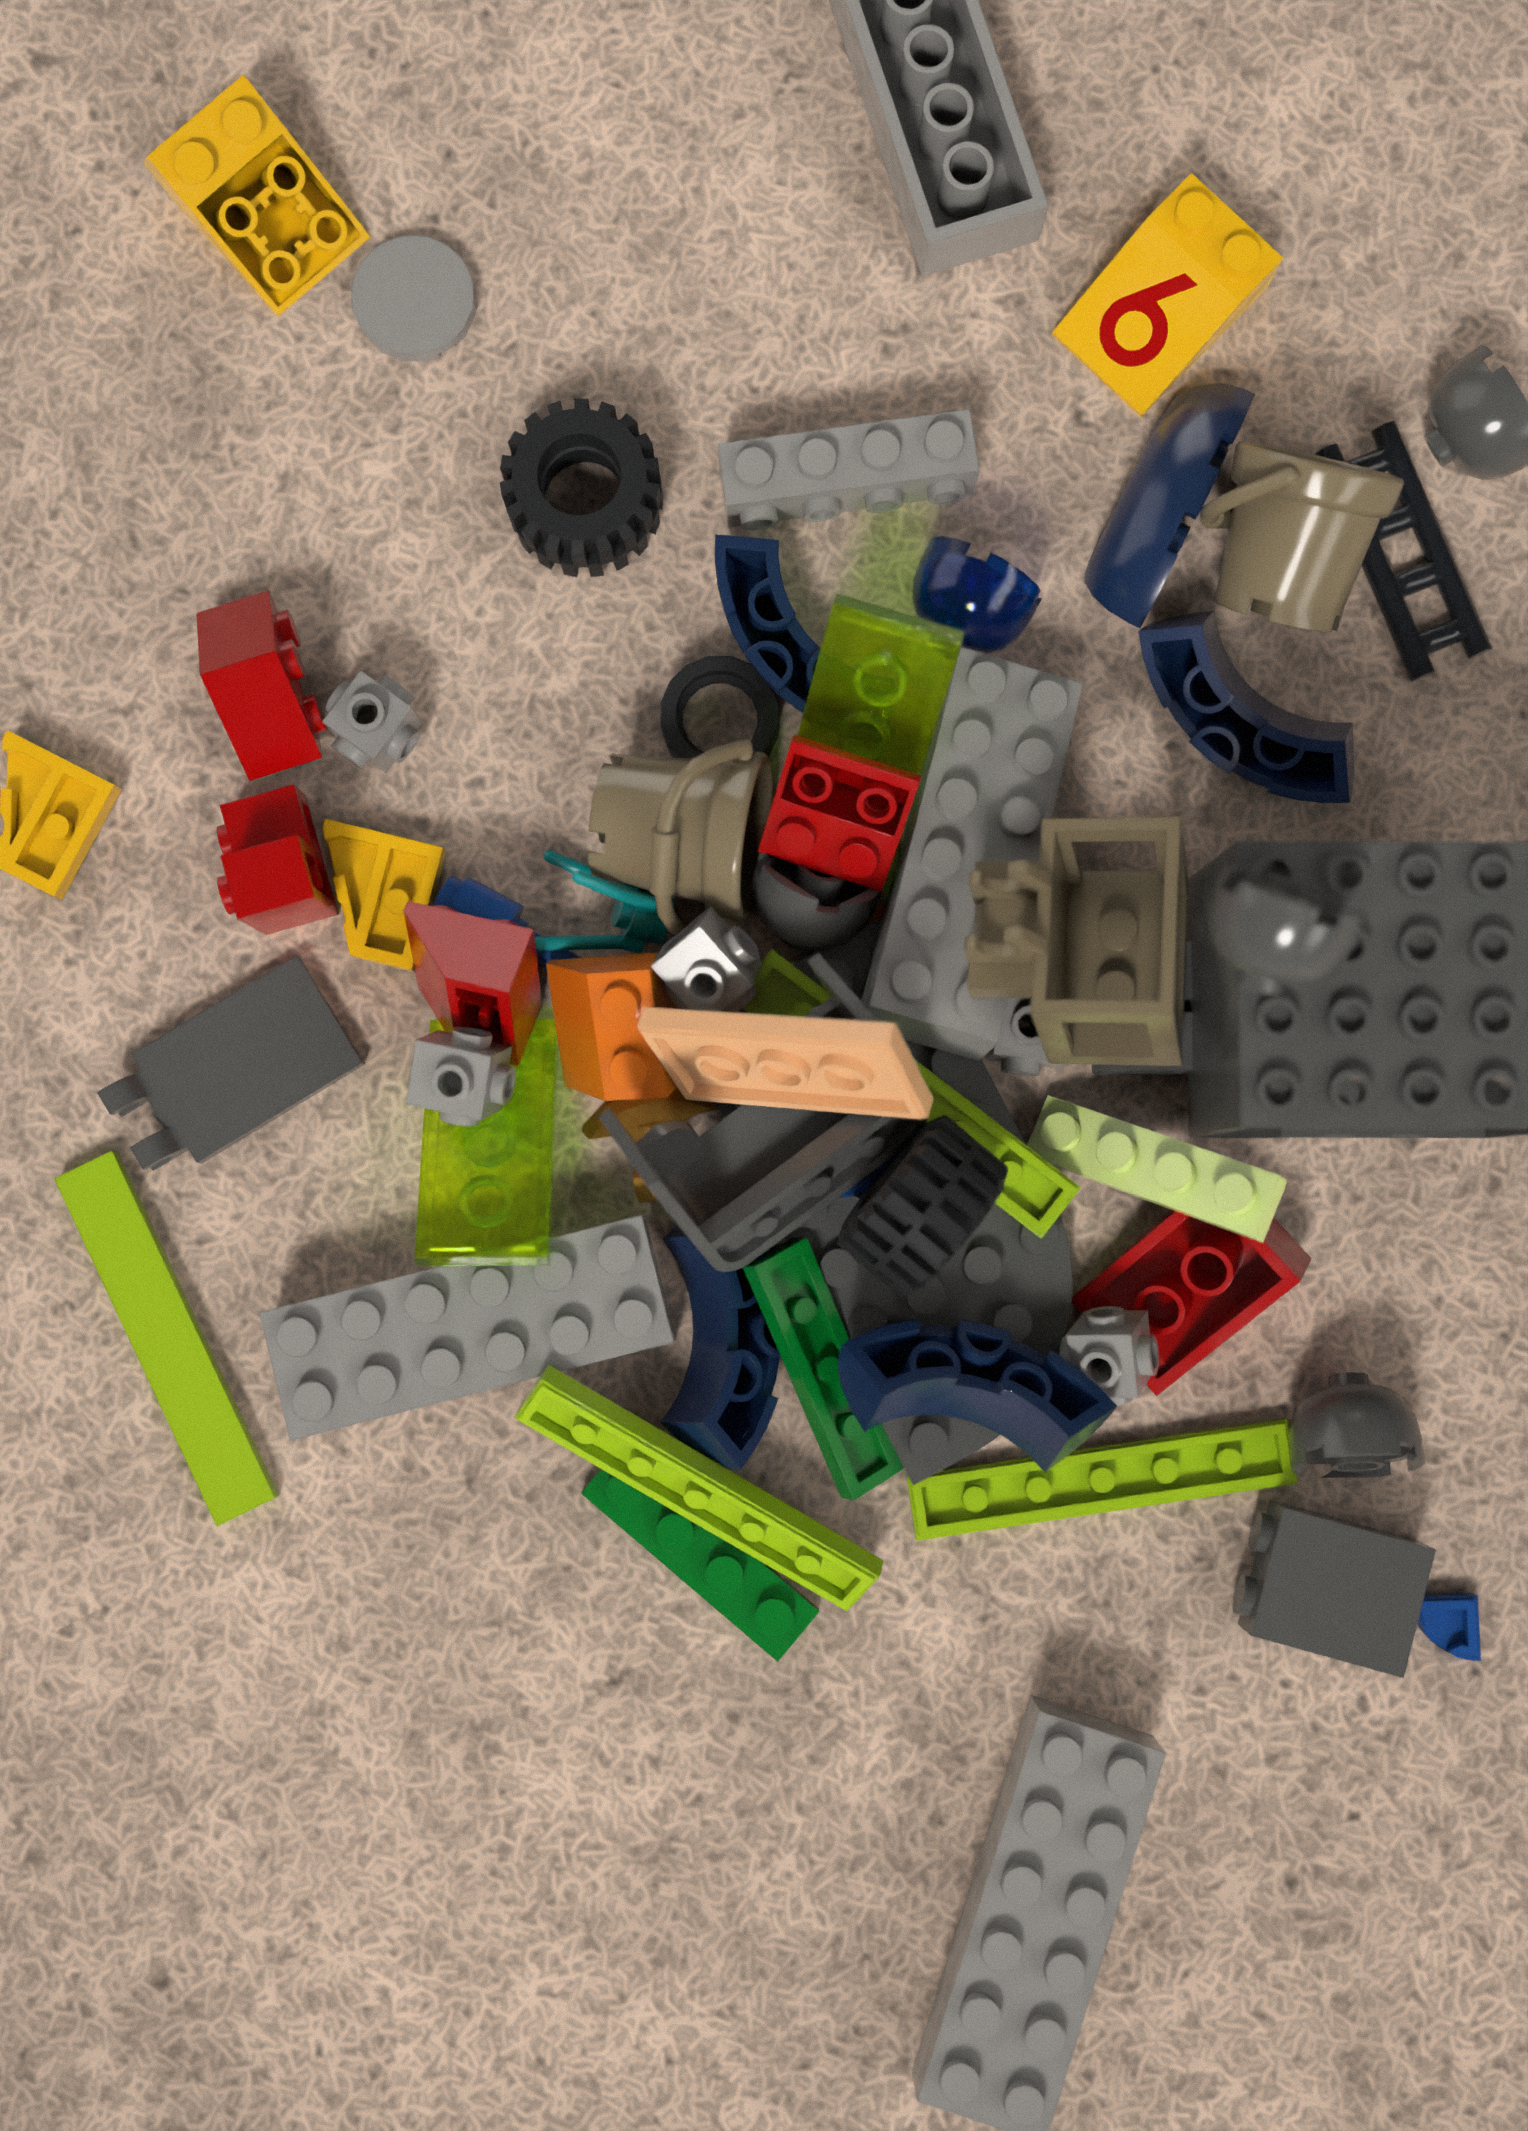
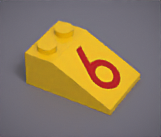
M1190 173L1147 217L1052 331V335L1142 417L1268 288L1284 258L1195 175Z

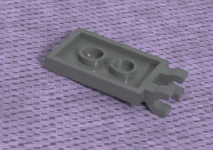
M296 955L134 1052L132 1056L141 1071L108 1085L98 1091L97 1094L109 1114L115 1115L119 1113L120 1117L125 1116L146 1102L150 1103L165 1129L144 1138L131 1146L130 1149L142 1169L147 1170L151 1167L155 1171L188 1150L196 1163L203 1164L362 1067L365 1063L302 959Z

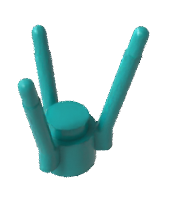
M547 850L544 853L543 858L545 861L572 873V879L575 883L616 899L611 922L613 927L622 929V934L535 937L536 950L622 949L641 954L645 941L656 944L664 942L668 930L658 916L655 895L650 893V891L616 884L598 876L591 875L589 865L573 858H568L555 851ZM672 897V904L674 909V898Z

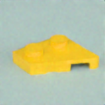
M6 730L2 738V750L7 753L6 788H1L0 814L4 820V830L0 836V869L63 900L122 789Z
M324 819L322 829L324 838L328 841L337 899L342 905L345 919L343 927L349 955L357 959L415 973L403 911L408 901L428 906L433 905L447 851L440 846Z

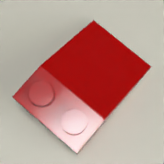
M1169 1209L1072 1297V1303L1081 1313L1102 1306H1116L1124 1310H1148L1150 1336H1155L1157 1340L1159 1365L1157 1374L1152 1375L1146 1385L1158 1396L1301 1282L1312 1258L1274 1217L1264 1242L1261 1243Z

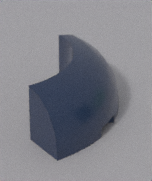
M1221 382L1197 385L1175 397L1159 418L1088 562L1084 574V582L1092 596L1108 611L1138 628L1142 627L1191 526L1182 523L1181 520L1184 515L1194 520L1197 519L1218 477L1220 467L1229 451L1228 447L1230 444H1233L1254 399V393L1244 388Z
M715 534V569L723 611L734 638L744 656L759 676L780 697L816 722L838 732L861 739L890 743L896 677L877 674L849 664L826 648H820L809 637L796 619V613L784 589L779 564V540Z
M1214 610L1167 618L1148 624L1138 631L1143 660L1163 708L1167 707L1176 722L1191 738L1189 743L1209 761L1228 774L1233 772L1252 783L1268 788L1267 792L1274 795L1317 803H1350L1354 781L1353 722L1334 723L1304 718L1285 711L1258 694L1238 673L1229 659L1221 642Z
M677 1224L662 1240L679 1265L688 1290L693 1323L692 1349L681 1389L660 1423L677 1440L721 1466L733 1470H741L755 1451L776 1407L778 1397L772 1396L781 1356L744 1269L741 1268L731 1272L715 1270Z
M910 1320L865 1332L843 1343L837 1365L840 1384L845 1398L864 1432L884 1422L906 1416L943 1415L960 1418L984 1426L1007 1438L1030 1456L1044 1472L1059 1463L1086 1441L1117 1407L1095 1382L1055 1352L1050 1350L1046 1357L1028 1346L1011 1340L1010 1331L959 1320L956 1326H919L918 1320Z

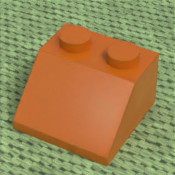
M659 952L549 960L546 963L564 1086L604 1101L668 1098L677 1088L637 1028L644 1007L679 1009L668 996L665 982L651 968Z

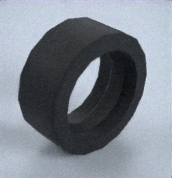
M707 656L687 664L670 680L661 700L660 726L667 748L673 758H695L704 753L688 739L683 727V712L689 699L699 689L711 684H730L741 689L752 700L757 711V728L750 741L753 745V752H764L768 757L770 756L779 735V702L774 690L759 676L750 663L733 656Z

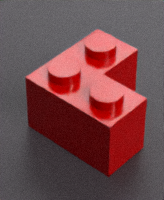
M267 590L196 613L200 677L249 781L322 758L319 733L328 730V728L322 722L325 715L318 697L315 693L305 696L298 680L305 677V671L297 647L301 646V640L290 611L287 609L278 612L271 593Z
M293 784L220 805L224 825L217 826L216 830L223 853L220 857L225 875L217 877V885L222 903L229 915L236 913L238 920L265 935L339 915L307 797L298 787Z

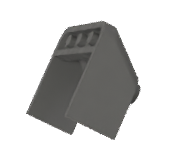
M819 953L808 960L830 999L810 1010L805 1017L877 1022L875 1017ZM742 1104L701 1136L687 1122L670 1121L652 1127L636 1142L609 1108L598 1116L647 1188L711 1266L720 1272L735 1271L754 1261L900 1152L928 1120L925 1118L922 1120Z

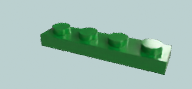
M793 1237L759 1256L743 1267L839 1495L841 1498L854 1501L904 1468L882 1424L864 1432L850 1410L841 1388L837 1367L840 1349L843 1343L849 1341V1337L807 1237Z
M600 1469L581 1492L585 1498L777 1662L819 1613V1608L771 1567L606 1471Z

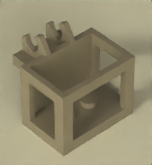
M1181 817L1042 819L1039 861H976L975 871L969 874V890L976 905L974 935L965 937L964 952L969 962L967 989L971 998H1031L1030 1013L1049 1064L1182 1066L1189 876ZM1154 841L1159 871H1082L1075 843Z

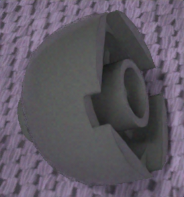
M1483 345L1452 365L1442 374L1434 386L1428 406L1433 429L1424 434V439L1441 467L1453 461L1464 474L1482 480L1504 478L1528 466V402L1504 365L1494 372L1489 370L1483 360L1494 353Z
M759 852L755 864L751 890L753 904L761 922L786 945L797 950H823L848 943L867 926L875 912L881 895L880 891Z
M1224 866L1212 897L1208 921L1211 941L1220 956L1225 961L1241 969L1238 978L1240 984L1261 993L1279 996L1284 984L1301 987L1310 986L1328 979L1344 964L1356 942L1366 912L1363 909L1357 908L1343 913L1347 900L1324 890L1269 873L1264 886L1245 882L1249 868Z
M1347 1372L1329 1376V1387L1311 1392L1296 1407L1289 1425L1291 1470L1297 1475H1303L1306 1464H1331L1333 1471L1321 1478L1391 1475L1390 1462L1407 1459L1408 1472L1425 1465L1421 1431L1417 1418L1404 1397L1391 1388L1369 1384L1368 1375L1365 1373Z

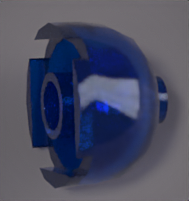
M939 536L932 538L920 559L912 583V605L917 618L932 632L928 639L929 643L952 657H956L960 647L984 654L1004 650L1018 640L1030 623L1042 598H1038L1041 590L1024 572L1005 559L991 552L986 562L975 557L966 556L971 543L961 539Z

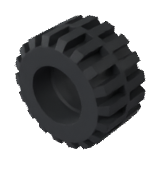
M574 398V409L563 410L561 401L549 404L547 406L550 415L541 420L537 413L534 412L524 420L527 433L523 435L514 431L508 441L512 455H502L500 470L504 481L500 482V489L514 532H517L521 545L529 554L535 551L540 564L552 570L555 563L561 565L564 575L577 577L578 567H588L590 577L604 576L602 565L613 562L618 571L629 565L627 554L630 551L634 550L638 556L648 547V532L655 535L660 524L658 511L659 509L663 510V494L658 459L654 457L653 444L647 433L639 435L638 423L626 413L618 420L615 406L602 401L598 411L591 410L589 400ZM589 462L602 465L613 472L619 479L620 484L613 499L605 507L591 514H567L557 510L546 500L547 489L553 478L564 468L576 463Z
M946 1115L931 1120L917 1131L904 1148L895 1155L893 1160L887 1164L856 1203L841 1227L838 1245L899 1296H905L916 1291L929 1282L951 1260L986 1217L1002 1192L1008 1167Z

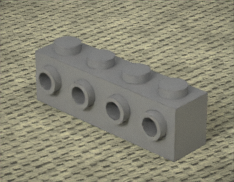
M970 409L718 444L719 472L727 528L741 526L745 530H763L775 526L782 520L803 517L804 520L810 522L827 521L838 517L841 512L866 509L870 513H885L899 509L904 503L926 500L935 505L954 503L963 499L966 495L973 494L980 471Z

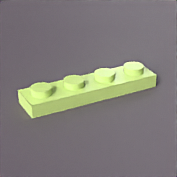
M1047 1095L1027 1144L1029 1148L1056 1168L1261 1243L1264 1242L1288 1182L1276 1173Z

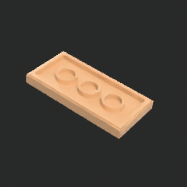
M644 1007L637 1028L686 1100L923 1120V1118L928 1119L934 1099L896 1023Z

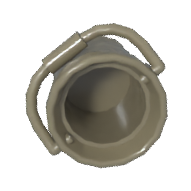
M1249 441L1238 442L1235 446L1231 468V479L1237 483V488L1204 505L1199 515L1202 525L1206 528L1229 529L1220 578L1213 601L1222 607L1247 615L1249 605H1251V611L1268 616L1267 621L1319 632L1337 631L1346 602L1381 518H1385L1392 513L1404 486L1403 479L1374 469L1309 453Z
M747 739L714 747L695 758L637 757L614 753L609 755L612 764L603 763L593 793L589 818V832L598 833L600 842L605 845V854L588 851L591 875L616 884L650 891V893L655 895L658 916L667 930L674 935H677L689 924L679 919L673 909L672 897L704 904L707 909L711 906L730 928L734 926L740 927L754 908L751 896L753 875L759 854V845L773 803L772 764L768 756L764 752H753V745Z

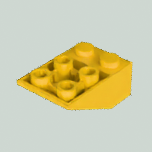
M244 74L152 151L143 162V165L175 204L277 317L371 237Z

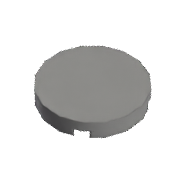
M399 236L379 244L361 261L352 281L351 307L362 333L381 353L400 361L427 362L441 356L442 352L449 350L453 345H458L467 336L476 315V290L465 261L447 244L428 236Z

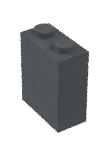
M1269 1500L1267 1512H1258L1250 1529L1249 1549L1256 1551L1250 1577L1242 1575L1234 1591L1232 1608L1235 1614L1240 1615L1238 1625L1249 1635L1404 1678L1436 1549L1418 1540Z

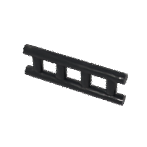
M1390 421L1380 425L1371 432L1378 449L1346 462L1384 473L1388 472V474L1400 477L1404 481V486L1399 495L1402 506L1394 508L1389 516L1380 519L1362 563V568L1411 682L1435 672L1428 654L1461 642L1468 659L1490 651L1493 647L1395 421ZM1338 444L1324 447L1314 454L1345 462ZM1412 528L1426 562L1394 575L1380 540ZM1437 585L1451 619L1418 632L1404 597Z

